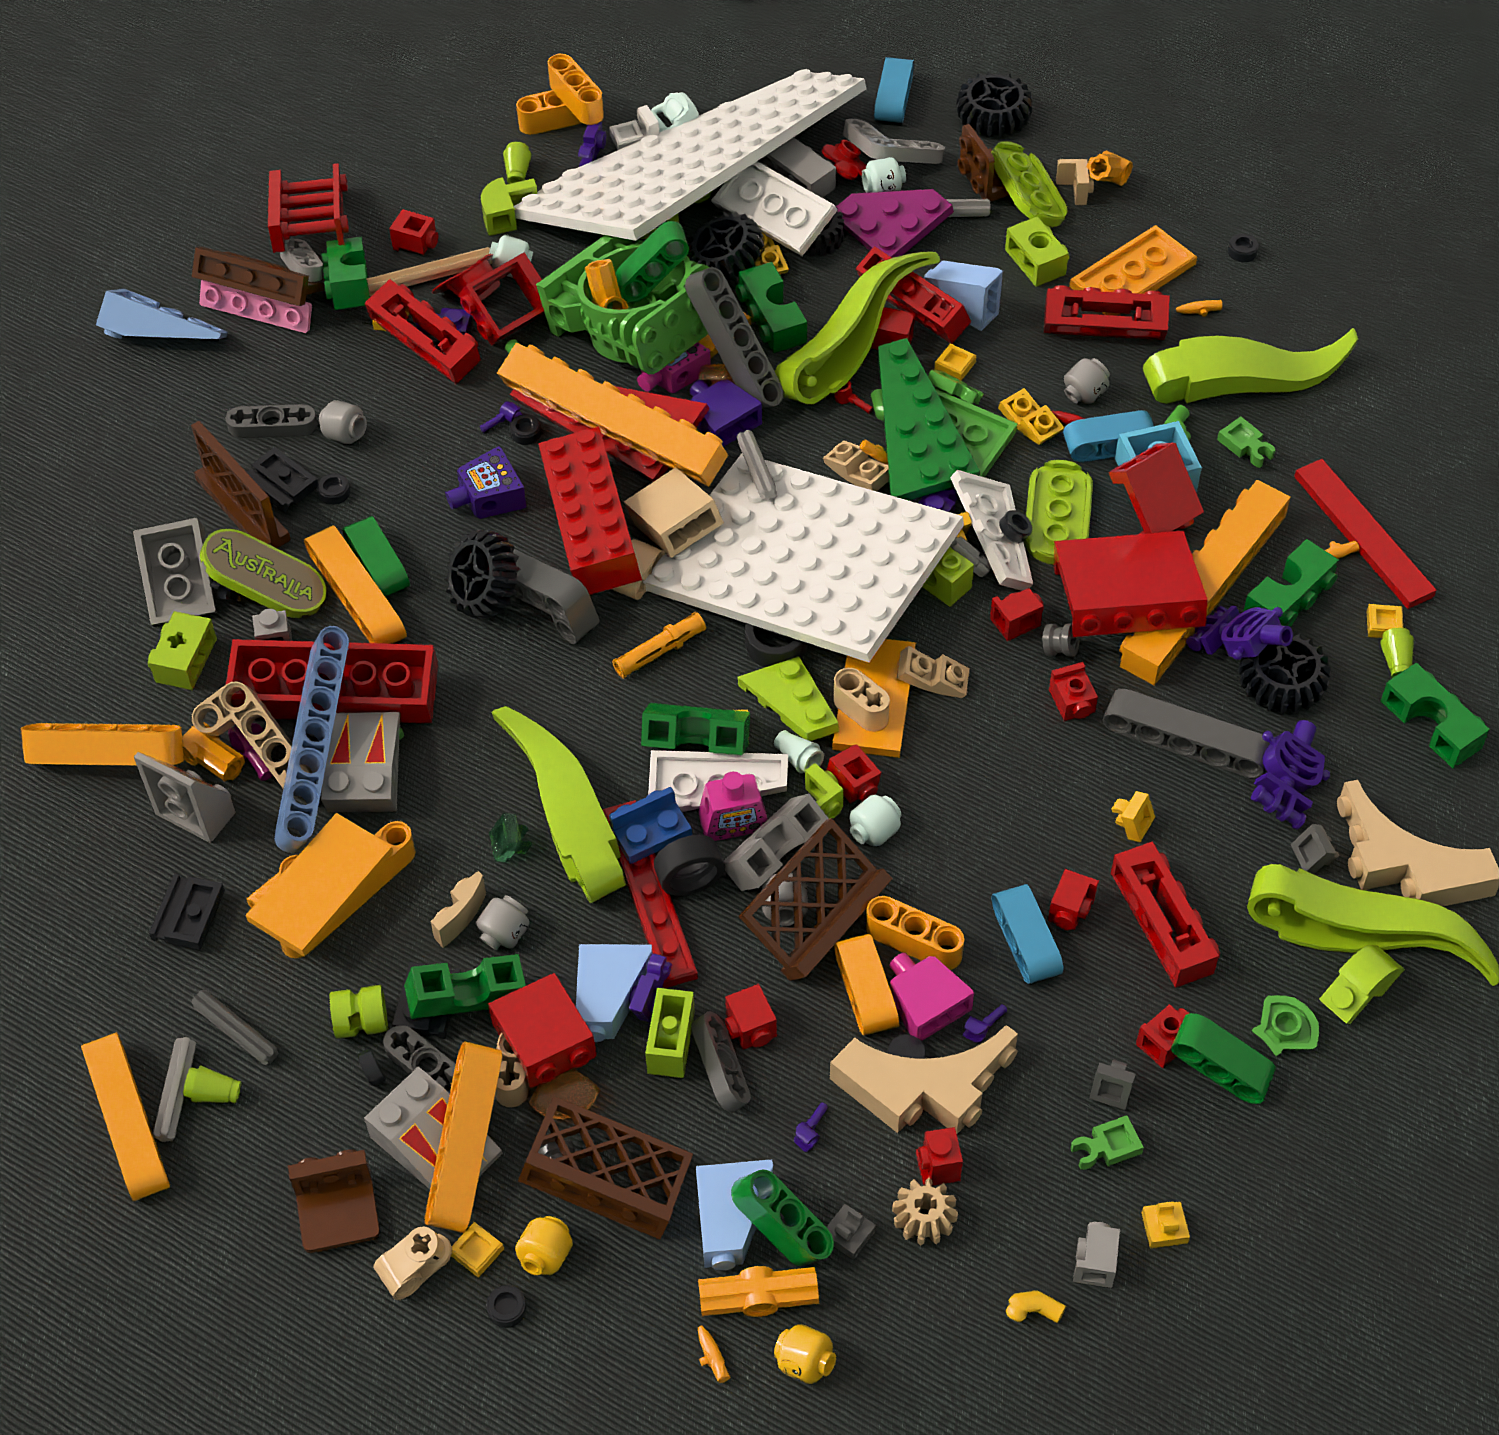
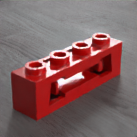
M874 246L855 269L858 275L862 276L872 266L892 257ZM913 271L901 278L887 297V301L900 310L915 313L916 321L951 344L971 323L963 304Z
M389 279L365 302L372 320L455 384L481 361L477 349L479 346L477 341L470 334L465 333L463 335L459 332L449 318L438 316L428 302L417 300L412 291L404 284L399 286ZM405 311L412 316L415 323L440 341L438 344L440 351L435 348L434 342L406 321L409 317Z
M1063 285L1055 286L1053 289L1048 288L1045 300L1044 333L1165 340L1168 332L1170 295H1162L1159 291H1146L1144 294L1132 293L1128 289L1103 292L1096 287L1071 290L1070 287ZM1079 307H1081V311L1130 314L1131 310L1136 311L1134 321H1132V316L1082 314V318L1077 317Z
M1153 841L1115 854L1111 875L1174 987L1177 988L1214 974L1218 958L1220 957L1218 945L1213 938H1208L1203 929V922L1199 912L1190 907L1186 900L1185 889L1179 880L1175 881L1170 872V865L1163 852L1159 853ZM1153 885L1157 890L1156 898L1159 901L1161 907L1163 908L1165 914L1167 915L1169 921L1171 922L1173 928L1175 929L1178 935L1177 937H1175V943L1171 937L1173 930L1170 924L1168 923L1166 917L1164 916L1162 910L1160 909L1158 903L1156 902L1154 896L1151 893L1153 891Z

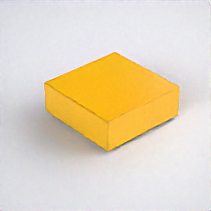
M950 343L935 361L934 370L944 371L962 381L976 363V355Z
M1368 605V637L1383 638L1382 634L1392 628H1403L1402 606Z
M473 1222L452 1245L451 1257L479 1278L504 1250V1246L476 1222Z

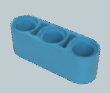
M885 58L876 98L874 120L903 123L913 78L914 60Z
M1139 410L1072 421L1065 426L1063 435L1071 458L1077 462L1115 457L1119 434L1154 427V424L1147 411Z
M1024 884L993 893L991 900L995 916L1024 981L1027 984H1031L1063 974L1061 955L1030 887Z

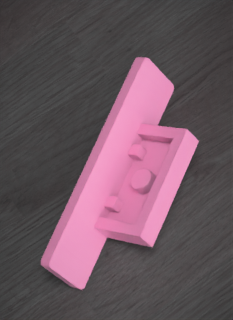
M201 280L199 302L201 306L303 333L310 330L312 304L309 302H305L303 306H296Z

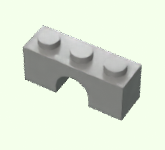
M809 793L791 798L724 860L725 871L741 891L759 888L783 866L780 859L794 847L806 843L829 818Z

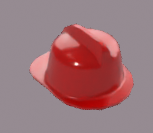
M490 253L484 256L467 270L442 282L432 290V294H438L450 289L460 297L458 294L467 284L493 270L490 264L493 254ZM498 280L477 292L476 294L482 301L500 287V281Z

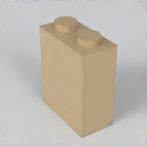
M676 467L624 501L634 525L660 549L664 550L670 558L724 523L714 499Z

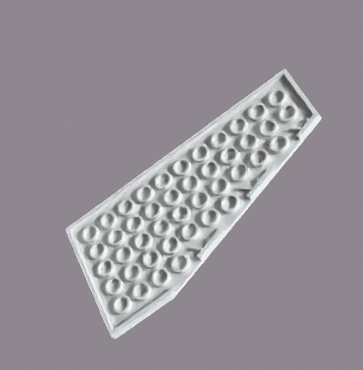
M808 69L799 70L794 75L734 101L722 103L717 108L699 115L694 120L659 132V135L646 136L641 141L576 169H569L563 172L562 177L544 184L542 189L537 192L538 194H530L523 197L522 202L514 206L516 219L636 241L866 90L865 79L852 77L850 74L839 76L831 75L830 72L813 73Z

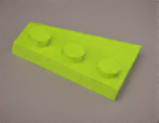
M799 656L737 677L738 686L745 692L750 691L758 698V702L763 707H770L779 714L781 721L800 737L813 741L839 732L837 719Z

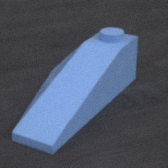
M127 289L106 291L96 322V326L105 329L104 333L106 335L119 339L122 338V335L222 339L226 338L228 334L227 331L200 319L188 317V320L183 319V312L173 308L161 306L159 308L160 302Z

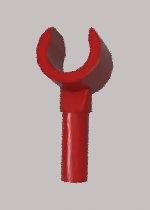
M850 381L841 388L842 390L839 389L834 393L835 400L839 404L850 402L869 414L873 411L872 406L853 394Z

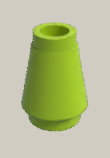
M511 142L503 152L508 184L525 180L532 157L529 147L525 143Z
M1406 628L1389 629L1382 634L1383 639L1380 641L1392 678L1412 666L1414 637L1410 635V631Z
M201 1065L198 1069L190 1067L185 1080L183 1096L191 1098L192 1102L237 1103L241 1081L234 1080Z

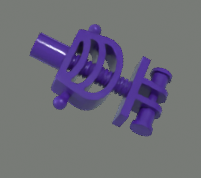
M1219 606L1215 609L1213 615L1206 617V626L1196 627L1195 634L1189 636L1186 643L1193 651H1200L1204 646L1206 653L1211 655L1224 644L1228 655L1235 660H1239L1242 657L1258 656L1267 645H1290L1293 639V631L1289 626L1281 625L1279 617L1282 616L1283 610L1280 607H1276L1273 610L1255 607L1240 614L1237 606H1231L1228 610Z
M1306 720L1297 722L1293 734L1285 731L1274 737L1270 731L1263 733V740L1270 743L1262 758L1267 773L1255 779L1254 785L1257 787L1251 795V800L1262 804L1264 811L1267 813L1277 810L1276 819L1281 822L1286 820L1292 824V828L1295 830L1299 829L1306 820V814L1303 811L1311 808L1313 801L1299 792H1305L1318 785L1321 780H1328L1330 778V772L1324 770L1325 756L1311 747L1317 728L1313 723Z

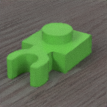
M931 370L928 375L935 389L949 395H956L968 403L979 404L984 394L944 371Z
M1241 416L1218 433L1217 440L1239 458L1245 454L1249 455L1251 463L1258 468L1263 465L1264 457L1262 455L1267 456L1270 460L1274 458V446L1270 443L1262 442L1263 434Z
M1126 1115L1093 1127V1139L1078 1137L1072 1141L1070 1148L1072 1152L1086 1150L1089 1153V1156L1083 1157L1079 1161L1080 1169L1085 1170L1093 1167L1097 1159L1101 1157L1104 1158L1107 1166L1142 1154L1144 1147Z

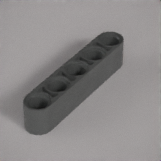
M710 267L691 274L685 282L686 292L735 385L762 403V409L778 405L784 396L782 385L723 273L717 268Z
M1116 690L1102 719L1105 727L1115 733L1244 777L1258 778L1265 769L1262 758L1270 743L1263 740V734L1132 690Z

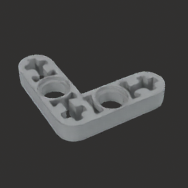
M846 119L843 136L871 158L883 159L892 157L898 162L942 163L945 147L941 144L931 141L888 139L865 121L858 119Z

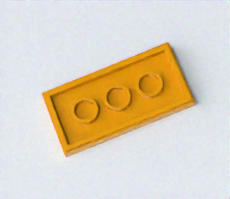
M1155 225L1071 278L1069 287L1073 290L1096 287L1103 292L1128 289L1132 293L1144 294L1146 291H1156L1196 265L1197 256ZM1102 312L1104 315H1114V316H1117V315L1120 314V313Z
M885 639L870 662L850 656L846 657L845 668L859 670L888 693L890 698L889 719L885 728L873 732L865 730L838 709L836 719L839 725V732L834 733L832 750L844 751L857 744L865 754L900 758L910 684L897 678L901 651L908 646L916 649V642Z
M336 813L246 914L247 921L297 953L305 956L393 854L392 846Z

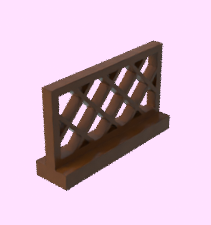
M195 247L192 269L193 278L296 306L305 305L307 294L325 290L324 277L320 281L308 282L309 275L291 271L288 267L232 252H220L205 247Z
M200 421L192 424V431L203 465L202 468L194 472L196 481L242 532L275 548H279L291 540L290 534L273 515L269 496Z
M830 818L817 829L738 917L783 965L780 971L789 981L804 978L864 912L868 903L877 897L893 878L884 868L877 870L835 821ZM828 831L837 840V854L823 853V837ZM813 848H815V853H812L810 851ZM804 858H815V878L801 877V861ZM823 859H837L838 879L824 878ZM846 860H854L863 870L856 880L846 879ZM793 871V877H788V875ZM782 882H793V902H779V885ZM801 883H816V903H802ZM824 884H838V900L835 904L824 902ZM771 895V901H766ZM760 906L771 907V927H762L752 916ZM779 907L794 908V928L780 927ZM802 908H816L817 924L813 928H803ZM780 933H794L795 949L789 955L780 947Z
M553 1096L518 1181L652 1237L661 1239L674 1210L673 1207L693 1153ZM555 1111L570 1116L575 1126L559 1131L553 1119ZM549 1128L551 1134L546 1135L547 1130ZM594 1128L606 1131L610 1140L594 1145L588 1130ZM580 1134L586 1148L570 1153L563 1138ZM555 1141L563 1156L552 1159L538 1152L542 1145ZM630 1142L636 1143L641 1146L645 1155L630 1160L623 1145ZM615 1148L622 1163L606 1168L599 1153ZM591 1156L598 1171L590 1174L581 1171L575 1161ZM667 1156L681 1162L679 1170L665 1174L658 1159ZM649 1162L657 1178L641 1182L634 1167ZM626 1170L633 1186L622 1188L615 1185L610 1175ZM675 1180L673 1186H671L670 1181ZM661 1185L668 1197L666 1205L650 1199L646 1190Z

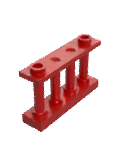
M339 163L333 164V178L288 183V180L282 179L281 170L269 171L268 230L273 253L285 252V240H289L290 236L336 231L338 245H344V233H349L347 215H344L343 192L348 191L346 174H340ZM333 190V192L290 196L291 194ZM324 204H334V205H331V206H322V207H313V208H304V209L290 210V208H297V207H306V206H315V205H324ZM334 217L331 220L290 224V222Z

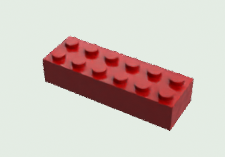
M599 426L538 443L572 576L586 587L589 595L641 581V573Z
M232 639L226 684L240 682L250 687L274 719H297L310 650L314 642ZM324 643L328 649L335 650L332 645ZM349 643L336 713L400 712V722L432 723L438 674V660L434 645ZM318 673L322 679L330 681L325 674ZM239 690L232 695L231 703L233 707H240L244 704L246 700L244 690ZM312 703L315 709L324 711L321 705Z

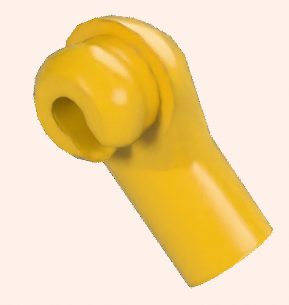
M1040 1291L1014 1293L1008 1299L1010 1304L1006 1308V1314L1012 1320L1022 1322L1028 1312H1038L1050 1320L1059 1323L1065 1312L1066 1305Z

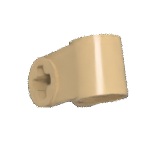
M425 1226L417 1227L392 1249L382 1254L374 1263L373 1268L393 1298L401 1300L413 1294L420 1288L423 1282L446 1265L452 1254V1246L445 1236L437 1234L431 1228Z

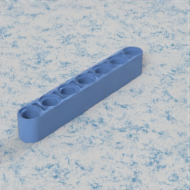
M328 626L321 630L310 650L275 829L276 845L287 853L300 851L311 837L315 827L349 645V638L346 632L337 626ZM324 643L332 645L335 650L328 649ZM318 673L325 674L330 681L322 679ZM312 703L321 705L324 711L315 709ZM306 734L314 735L319 742L311 741ZM300 764L309 766L313 773L304 772ZM293 796L302 797L307 805L297 803ZM287 828L297 829L301 837L291 835Z

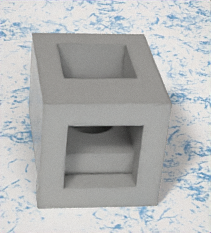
M265 609L259 615L252 616L255 640L283 637V641H293L291 627L285 610Z
M1091 1222L1088 1224L1086 1238H1078L1077 1262L1073 1282L1112 1288L1116 1274L1120 1229L1111 1228L1103 1222Z

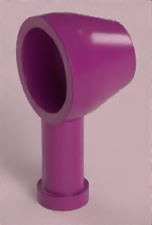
M252 723L251 731L254 735H259L264 731L258 723ZM237 725L230 728L228 735L233 749L243 755L244 759L247 758L261 781L270 779L273 774Z

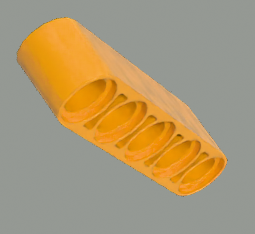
M334 525L304 539L305 547L311 559L369 643L394 644L407 637L401 619Z
M36 723L21 727L24 762L28 764L137 766L134 759L137 752L171 765L184 762L182 729L179 725Z
M400 821L390 822L374 835L391 845L393 854L306 955L413 860L416 851L411 829L407 824ZM280 942L282 951L288 957H304Z
M115 1032L81 1045L132 1201L134 1202L169 1188L170 1184L118 1033Z
M465 1041L459 1049L425 1212L426 1225L464 1233L468 1227L502 1061V1051L499 1049Z

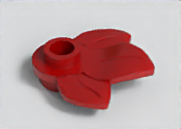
M842 140L835 146L826 144L822 149L824 157L835 163L834 166L837 173L845 179L855 180L858 174L862 176V170L866 169V164L859 159L860 149L848 140Z

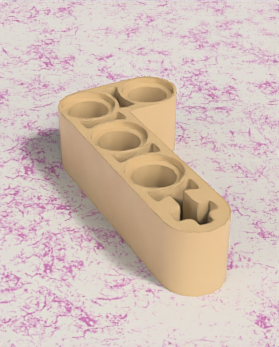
M230 682L201 702L193 710L192 723L198 731L210 736H219L236 724L278 783L284 788L292 742L250 687L240 682ZM239 690H244L246 694L244 704L240 707H233L231 703L232 695ZM210 711H216L218 715L217 723L211 728H206L203 722L204 716ZM263 717L266 721V728L261 734L254 735L251 731L252 722L257 718ZM277 745H284L286 748L285 758L280 762H274L271 758L272 749ZM300 764L304 772L313 773L309 766Z

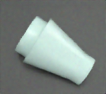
M786 730L781 731L774 740V747L780 750L782 754H788V761L799 773H805V770L814 763L820 767L824 760V753L817 743L793 735Z

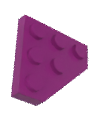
M934 189L855 193L849 195L836 206L838 212H841L843 215L844 229L869 251L875 246L892 258L905 254L954 212L953 205Z

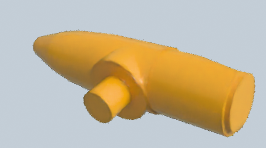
M1222 300L1196 301L1177 307L1176 312L1199 314L1205 317L1208 312L1222 310L1223 304Z
M868 440L862 441L860 449L875 460L888 465L887 454L882 446L874 445Z
M1332 541L1329 543L1330 548L1325 550L1339 559L1359 551V545L1356 541L1346 544Z
M702 1325L699 1326L698 1336L704 1352V1357L699 1358L701 1366L707 1364L712 1369L718 1383H724L731 1378L725 1367V1360L711 1334Z

